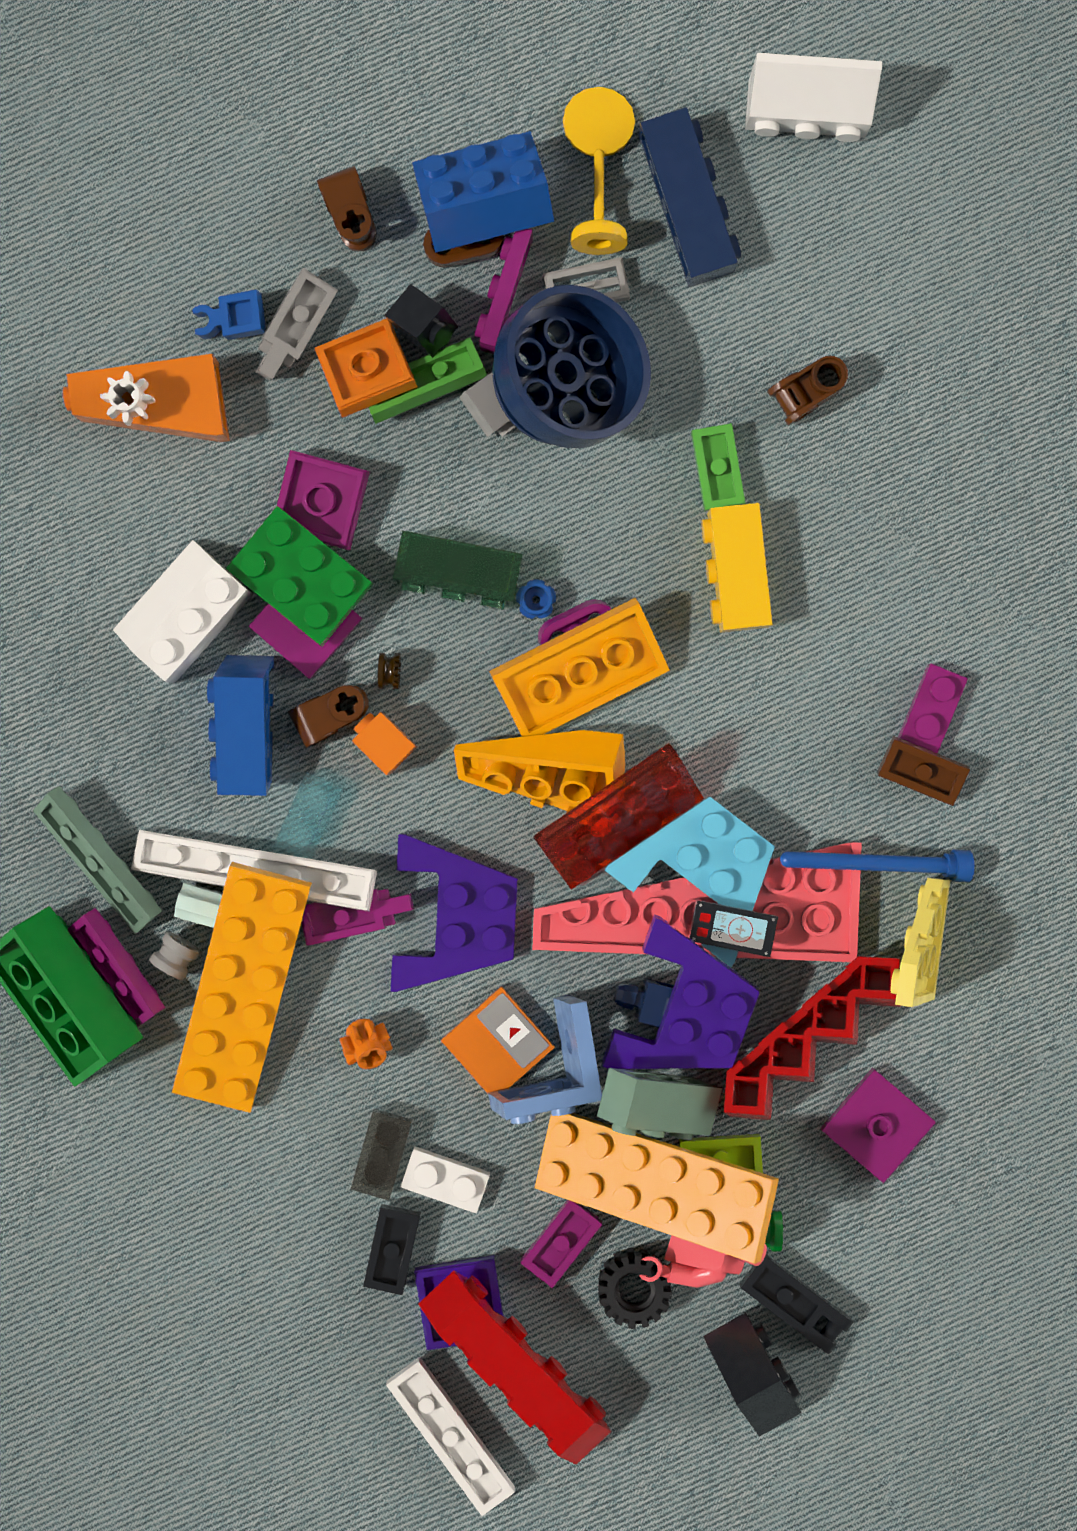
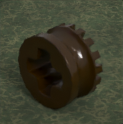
M382 652L379 653L378 688L384 689L386 685L390 684L393 686V689H399L401 675L398 674L401 672V669H398L401 667L400 653H395L393 657H387Z

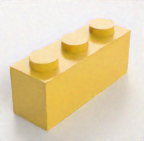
M752 503L710 508L707 513L708 519L701 520L704 544H711L712 559L706 560V575L708 584L715 583L716 600H710L712 624H719L720 633L768 628L773 624L760 504Z

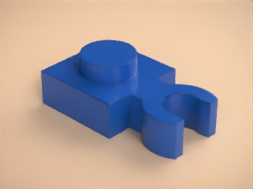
M258 290L219 296L218 309H212L207 305H198L192 309L193 314L197 317H209L206 327L195 329V334L203 339L215 337L220 330H222L223 337L227 340L264 334L266 331L262 293Z

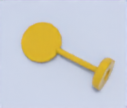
M603 87L584 89L573 96L565 108L563 117L565 136L571 145L585 155L594 156V220L580 223L571 232L572 248L578 252L592 255L616 253L625 249L628 244L626 229L617 222L604 220V157L614 155L625 148L632 138L635 118L633 108L624 96L613 89Z

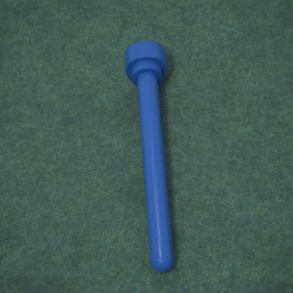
M952 850L950 853H945L943 857L791 851L784 852L780 857L781 864L786 868L942 873L943 877L949 878L951 882H970L973 878L975 867L974 856L970 850Z

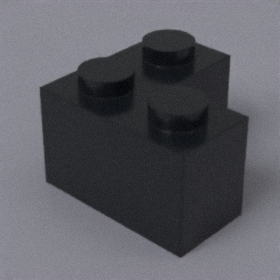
M745 1312L703 1336L736 1405L759 1437L802 1413L795 1401V1398L801 1394L779 1356L772 1359L766 1348L773 1344L761 1322L754 1326Z

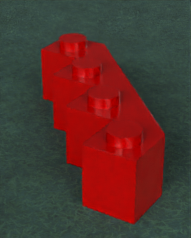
M858 956L848 964L842 973L829 984L824 985L802 1005V1008L786 1022H782L746 1057L736 1062L732 1068L727 1070L724 1113L736 1118L771 1120L774 1080L814 1082L817 1042L857 1045L860 1004L901 1006L895 1005L897 994L891 993L892 975L895 968L900 969V959Z
M453 1270L418 1305L438 1335L449 1346L455 1343L467 1357V1364L490 1387L495 1384L508 1399L507 1405L530 1428L535 1425L548 1438L547 1445L560 1458L577 1465L612 1432L603 1420L607 1415L605 1410L592 1396L586 1399L571 1390L564 1380L567 1372L554 1357L550 1356L547 1359L531 1349L524 1339L528 1333L515 1317L506 1318L493 1311L484 1298L488 1295V1292L476 1277L471 1275L467 1278Z

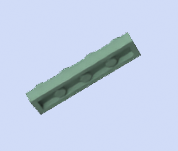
M60 786L48 792L33 812L136 935L162 912L161 908L156 904L155 898L133 876L126 862L120 859L109 847L102 833L93 827L81 813L74 799L67 796Z

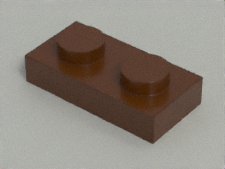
M893 736L877 774L882 778L954 806L970 769L967 765Z

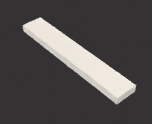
M139 830L131 867L133 871L225 886L231 862H236L311 882L307 901L370 912L377 875L376 870Z

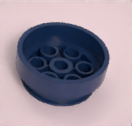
M578 285L550 287L532 296L512 313L503 325L497 338L494 352L493 385L495 394L508 419L521 432L532 439L564 448L591 447L606 441L626 428L635 420L646 402L651 381V365L644 338L629 314L603 293ZM548 332L553 335L556 343L549 338ZM583 350L587 352V354L590 357V360H588L585 357ZM519 353L527 359L528 365L521 360ZM555 371L561 375L563 383L558 380ZM590 389L596 393L598 401L592 396ZM528 394H530L534 398L535 404L530 399ZM562 411L568 414L571 423L564 418Z

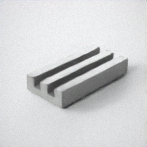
M622 257L543 273L544 284L547 289L554 287L556 282L616 270L617 276L576 285L594 290L619 286L620 290L603 294L616 303L630 300Z

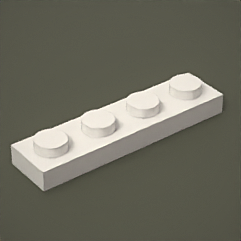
M420 1357L387 1380L386 1386L481 1516L515 1493L514 1484Z

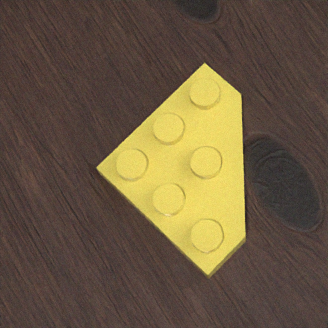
M927 878L926 884L920 886L918 909L913 925L908 926L906 930L905 951L900 969L895 968L892 975L891 993L897 994L895 1005L915 1007L935 1000L950 880Z

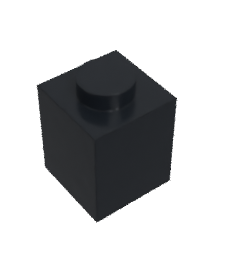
M412 284L406 288L385 313L386 318L403 337L432 358L441 347L449 342L452 334L458 328V325L444 307Z

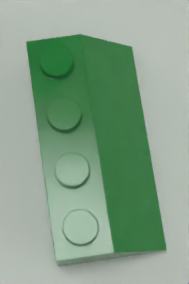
M50 905L13 927L0 939V983L74 1087L144 1038L139 1032L134 1019L125 1012L115 998L111 986L102 980L91 964L87 952L78 946L68 932L65 921L56 915Z

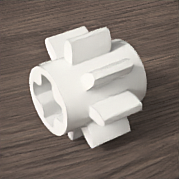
M125 371L123 379L117 381L109 377L107 380L111 386L108 393L100 394L102 400L112 405L106 414L114 419L122 413L123 422L127 426H131L134 417L141 416L147 420L148 415L145 412L147 404H152L156 401L151 395L143 392L148 388L149 383L144 378L139 379L136 384L133 383L134 379L129 371ZM125 392L131 394L134 402L129 406L122 398Z

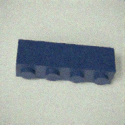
M685 107L640 122L638 136L688 288L734 273L738 264L737 259L741 258V249L736 235H729L725 220L729 219L725 200L722 195L716 197L712 182L716 181V174L710 157H703L699 145L703 143V134L698 119L691 120L688 109Z

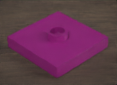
M290 450L277 506L324 544L351 550L370 471Z
M270 604L265 606L249 627L311 680L362 622L363 618L352 610L323 647Z
M872 1067L820 1129L884 1184L936 1122Z

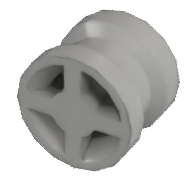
M167 931L162 938L163 945L161 949L153 952L149 961L164 973L178 980H184L188 974L187 967L189 963L196 960L201 951L188 940Z

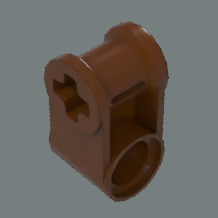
M355 165L318 179L317 183L329 214L332 215L336 229L345 246L357 252L369 249L376 240L377 231L367 205L368 199ZM359 222L361 231L353 233L352 224Z
M825 356L801 371L782 379L768 389L767 393L770 397L775 396L787 416L785 422L790 426L815 411L826 401L835 397L842 390L848 379V369L840 358ZM824 368L833 370L838 376V384L832 387L822 385L817 378V372Z
M344 685L288 711V714L307 748L337 733L339 729L363 717L369 708V699L362 688L354 685ZM344 693L348 697H357L358 702L353 705L355 711L353 714L350 710L342 711L340 708V704L345 701Z

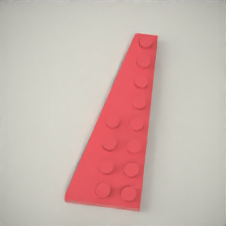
M848 842L805 852L861 854L862 843ZM780 857L771 858L753 908L755 912L778 916L771 956L766 957L739 951L736 958L852 962L857 958L861 870L786 868L781 864ZM681 877L638 886L634 893L629 889H623L534 908L532 950L645 954L642 947L654 914L661 916L668 924L684 936L689 937L696 900L718 903L686 878ZM695 942V944L704 949L710 955L716 957L713 953H711L709 950L703 947L701 943Z

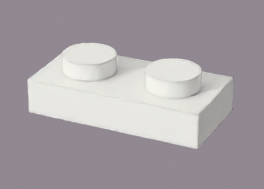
M414 1146L400 1187L477 1214L490 1172Z

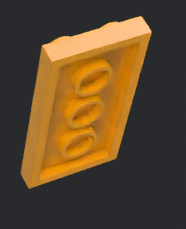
M633 598L489 672L521 736L525 737L543 735L670 671L639 602L636 598Z

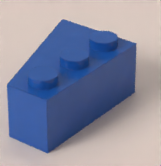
M226 655L213 678L208 679L207 699L208 703H214L215 718H210L208 735L209 741L216 743V757H211L210 779L211 781H217V795L266 796L272 783L273 732H270V707H274V694H269V672L271 668L274 669L275 656Z

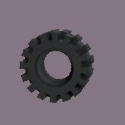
M627 1248V1253L624 1254L618 1251L613 1254L614 1258L611 1261L609 1259L606 1260L603 1271L600 1270L598 1276V1293L601 1307H604L605 1314L609 1319L612 1316L615 1319V1323L620 1326L626 1323L629 1329H636L635 1324H642L643 1328L649 1327V1321L653 1319L655 1322L661 1319V1312H666L669 1308L668 1301L672 1297L671 1283L667 1282V1278L659 1277L657 1280L649 1282L650 1292L644 1300L636 1303L626 1301L619 1293L621 1280L625 1276L634 1273L655 1276L658 1272V1267L653 1261L642 1260L644 1257L650 1256L647 1250L640 1248V1252H634V1248Z

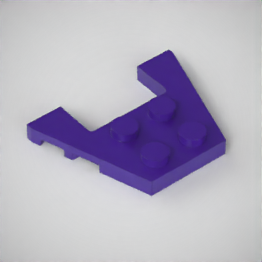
M398 834L397 871L434 872L439 875L435 955L393 954L390 992L402 991L513 960L518 878L418 840L407 834Z
M654 914L642 947L643 953L680 964L681 968L656 1038L649 1040L614 1028L602 1060L603 1067L607 1069L732 1068L760 993L758 988L718 958H714L699 947L688 936H684L661 916Z

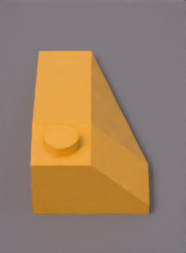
M578 730L455 745L454 755L459 780L502 795L508 794L510 791L531 798L530 805L543 808L545 803L567 811L565 817L579 822L618 826L626 764L623 734Z

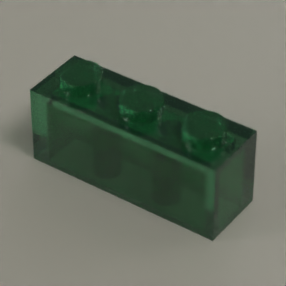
M402 530L393 579L396 583H402L401 590L405 592L425 595L427 588L442 591V599L464 603L465 597L468 596L481 599L480 606L504 610L505 604L514 605L523 554Z

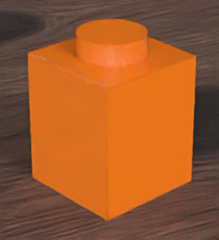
M370 712L353 729L358 735L352 742L385 775H390L418 747L383 712H380L376 717Z

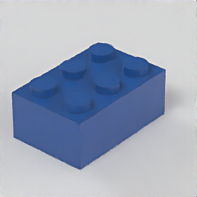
M531 131L522 134H512L499 140L479 145H470L464 149L441 155H432L412 162L435 253L555 222L548 183Z

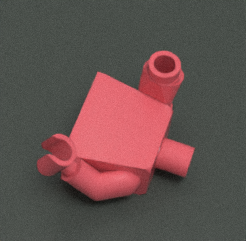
M671 1235L664 1257L665 1260L670 1261V1264L663 1265L655 1256L644 1257L642 1260L656 1263L658 1272L655 1276L639 1274V1276L647 1282H653L659 1277L667 1278L668 1283L699 1288L722 1282L727 1273L739 1275L743 1270L745 1262L759 1266L766 1256L767 1246L766 1244L764 1245L761 1262L754 1264Z

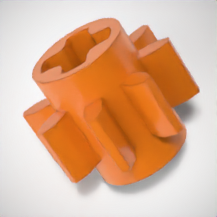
M359 1019L352 1022L346 1029V1036L339 1039L347 1064L352 1065L357 1062L358 1066L362 1069H373L380 1066L387 1057L386 1051L393 1049L385 1024L380 1023L375 1026L374 1022L370 1019Z

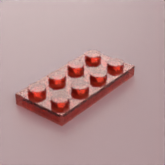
M668 743L533 837L572 890L582 882L590 879L592 875L606 867L613 860L619 858L672 820L702 801L704 797L677 752Z

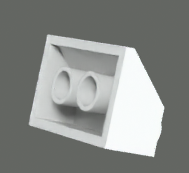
M757 53L748 82L745 130H755V134L760 136H776L779 132L795 133V136L801 139H815L820 135H832L842 142H854L860 138H865L872 126L882 61Z
M192 540L113 631L165 682L175 684L254 593L198 543Z

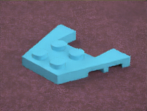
M708 796L665 827L637 844L634 848L613 860L604 870L634 893L657 861L662 860L718 904L753 911L775 846ZM701 944L729 967H732L735 963L739 951Z

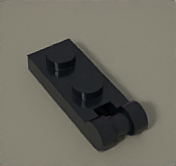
M767 1254L763 1262L759 1266L753 1265L739 1283L742 1290L827 1354H830L837 1345L835 1339L842 1330L847 1332L854 1323L845 1312L831 1304ZM824 1315L829 1321L820 1330L814 1325Z

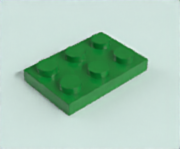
M276 506L226 568V570L321 647L324 646L373 585L363 574L278 506Z

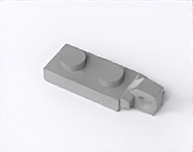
M305 268L300 270L261 338L262 342L258 349L266 354L255 371L269 381L270 379L273 380L281 364L290 368L293 362L300 358L338 291L336 288Z

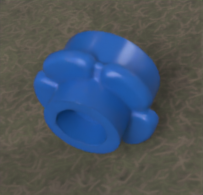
M534 579L530 580L526 586L519 588L516 601L520 604L519 610L525 617L529 619L534 617L543 619L552 613V605L556 602V593L551 586H546L544 581ZM538 596L540 602L537 604L533 603L532 598Z

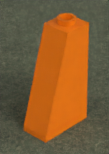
M213 354L66 374L68 386L63 387L64 404L67 411H72V415L81 422L216 442L230 441L218 360ZM125 371H129L132 374L133 383L135 384L139 379L144 378L149 383V386L143 392L151 395L156 400L155 403L147 404L145 412L148 415V419L146 420L141 416L134 417L131 426H127L123 422L122 413L114 419L109 417L106 413L112 405L100 398V394L108 393L111 386L107 379L109 377L115 381L123 379ZM128 392L122 395L128 406L134 402V399Z

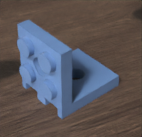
M570 995L553 998L566 1077L489 1092L490 1107L505 1120L510 1119L511 1124H523L536 1120L535 1114L551 1111L552 1116L568 1115L576 1112L575 1106L601 1101L602 1092L587 1001Z

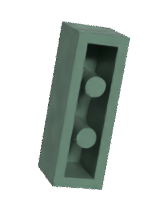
M609 1068L597 1117L613 1123L612 1130L625 1135L635 1136L637 1130H641L640 1132L657 1138H664L666 1132H669L668 1134L684 1140H692L693 1134L710 1136L722 1088L694 1077Z

